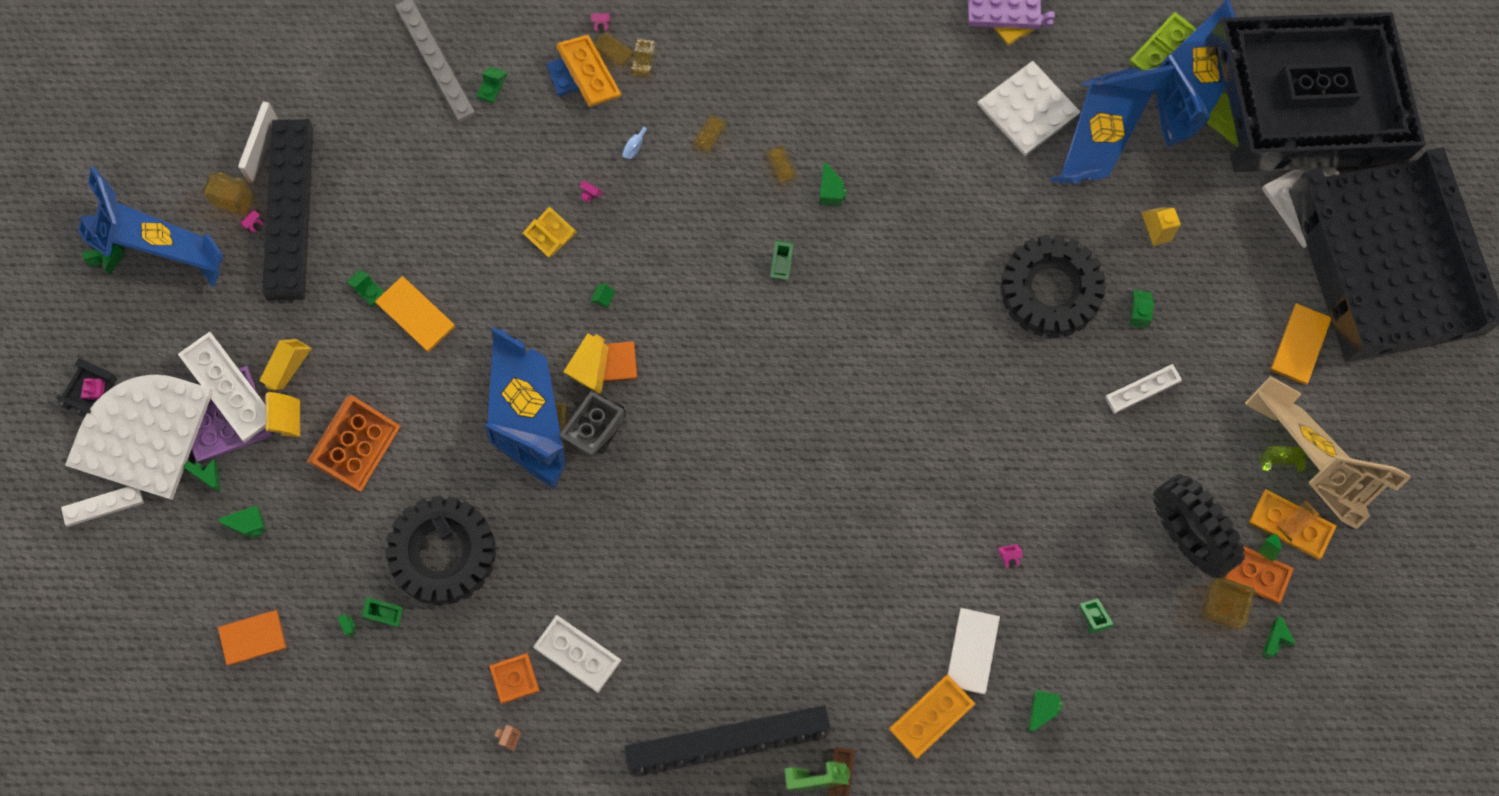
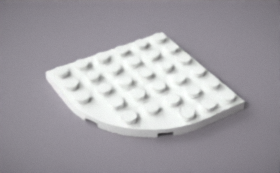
M166 375L139 376L116 385L94 403L90 409V414H86L65 466L173 500L184 470L183 466L188 460L213 389Z

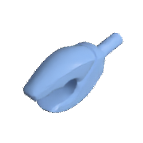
M643 127L638 135L634 134L628 140L622 157L631 159L637 154L642 145V136L647 130L646 127Z

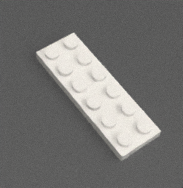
M208 332L178 354L201 386L213 389L211 399L244 443L266 428L265 403L211 332Z

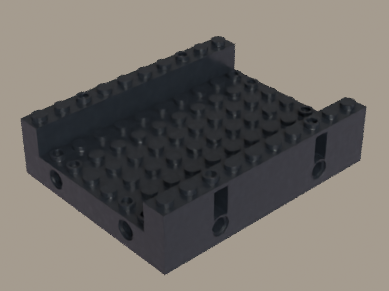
M1393 12L1221 18L1205 39L1208 56L1220 57L1239 144L1230 155L1233 172L1391 165L1409 161L1426 145Z
M1444 147L1426 150L1418 160L1330 176H1324L1322 169L1304 172L1289 190L1345 363L1483 336L1499 325V299Z

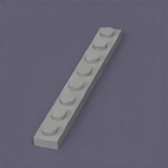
M405 0L395 5L458 122L474 116L475 112L413 0Z

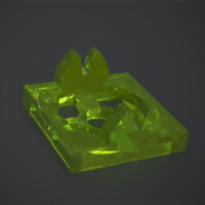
M1269 446L1259 457V464H1262L1263 471H1269L1271 464L1296 465L1297 472H1303L1308 455L1301 447Z

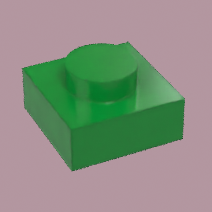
M346 614L339 616L338 620L345 635L348 638L355 636L354 629L357 626L353 618H349Z

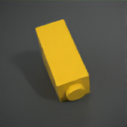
M1159 207L1142 212L1153 246L1171 242L1181 225L1175 208Z
M588 333L563 372L580 384L600 394L602 392L609 347L604 343V338L597 334L592 336Z
M297 339L279 340L259 381L272 391L284 389L312 348Z

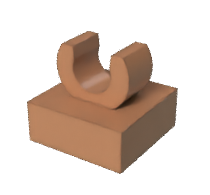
M506 725L504 731L497 728L494 736L500 739L498 744L514 751L522 732Z

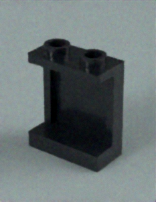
M78 358L75 363L78 369L63 395H57L55 398L60 402L59 405L67 410L73 408L77 410L76 413L85 418L87 413L90 414V409L97 400H84L81 398L84 379H103L105 381V394L114 386L118 378L113 373Z

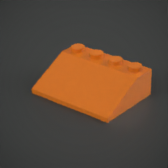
M353 395L347 396L306 462L323 473L361 492L401 426Z

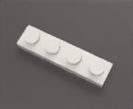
M1171 364L1106 395L1105 399L1112 412L1116 414L1180 383L1182 379L1174 365Z
M129 486L63 506L61 509L65 525L69 527L143 504L144 500L141 490Z

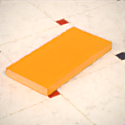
M589 35L557 43L556 48L589 107L620 98L622 94Z
M403 276L375 301L385 313L428 353L455 328V324Z
M1296 303L1270 371L1307 385L1331 318Z
M1267 489L1264 490L1248 522L1270 535L1278 534L1279 540L1318 560L1322 558L1337 527L1331 522Z
M947 674L889 730L918 759L965 715L975 703Z

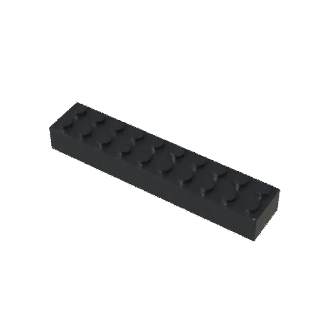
M309 119L272 120L262 293L267 300H305L314 129Z
M826 705L624 745L630 774L639 777L647 775L646 771L650 770L659 773L667 771L666 767L675 766V769L683 768L689 762H695V765L706 763L709 758H715V761L726 759L729 754H734L737 757L746 755V752L749 750H754L755 753L766 751L768 746L774 745L775 749L786 747L788 742L794 741L795 745L802 744L808 738L813 737L814 740H822L830 733L831 728Z

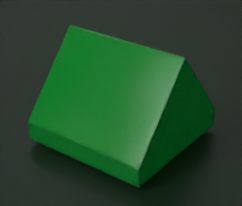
M599 284L590 302L608 308L615 291L606 284Z
M1278 534L1267 538L1258 551L1273 562L1282 550Z

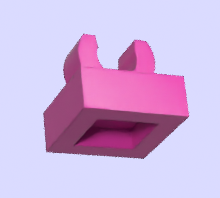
M610 13L591 14V22H595V31L598 30L599 23L604 24L605 30L608 29L606 21H610Z
M584 180L579 186L585 190L580 198L586 202H590L593 196L600 198L603 191Z
M252 210L242 219L239 225L243 229L249 228L252 233H256L257 231L253 228V224L256 222L262 226L263 222L257 219L260 215L255 210Z
M93 378L84 379L81 398L84 400H98L104 394L105 381Z
M1017 544L998 548L999 556L1007 568H1009V561L1014 559L1016 566H1019V558H1022L1023 555L1021 548Z

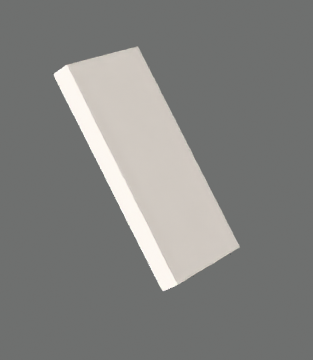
M264 101L238 165L246 181L249 183H254L269 144L272 120H278L270 103Z
M960 608L948 675L964 691L982 695L986 694L1000 616Z
M558 615L555 616L533 647L597 693L600 692L622 661Z

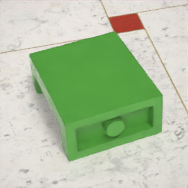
M827 762V775L810 777L808 769L785 768L787 789L809 791L848 785L850 772L846 764L838 762Z

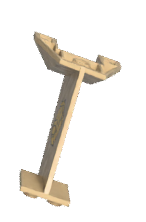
M1270 376L1245 404L1275 421L1279 419L1320 470L1309 481L1311 487L1342 522L1358 529L1370 517L1366 506L1387 486L1399 490L1411 478L1410 475L1396 467L1351 459L1303 408L1294 404L1301 396V393Z

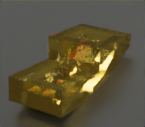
M637 39L631 69L632 75L649 77L655 41Z

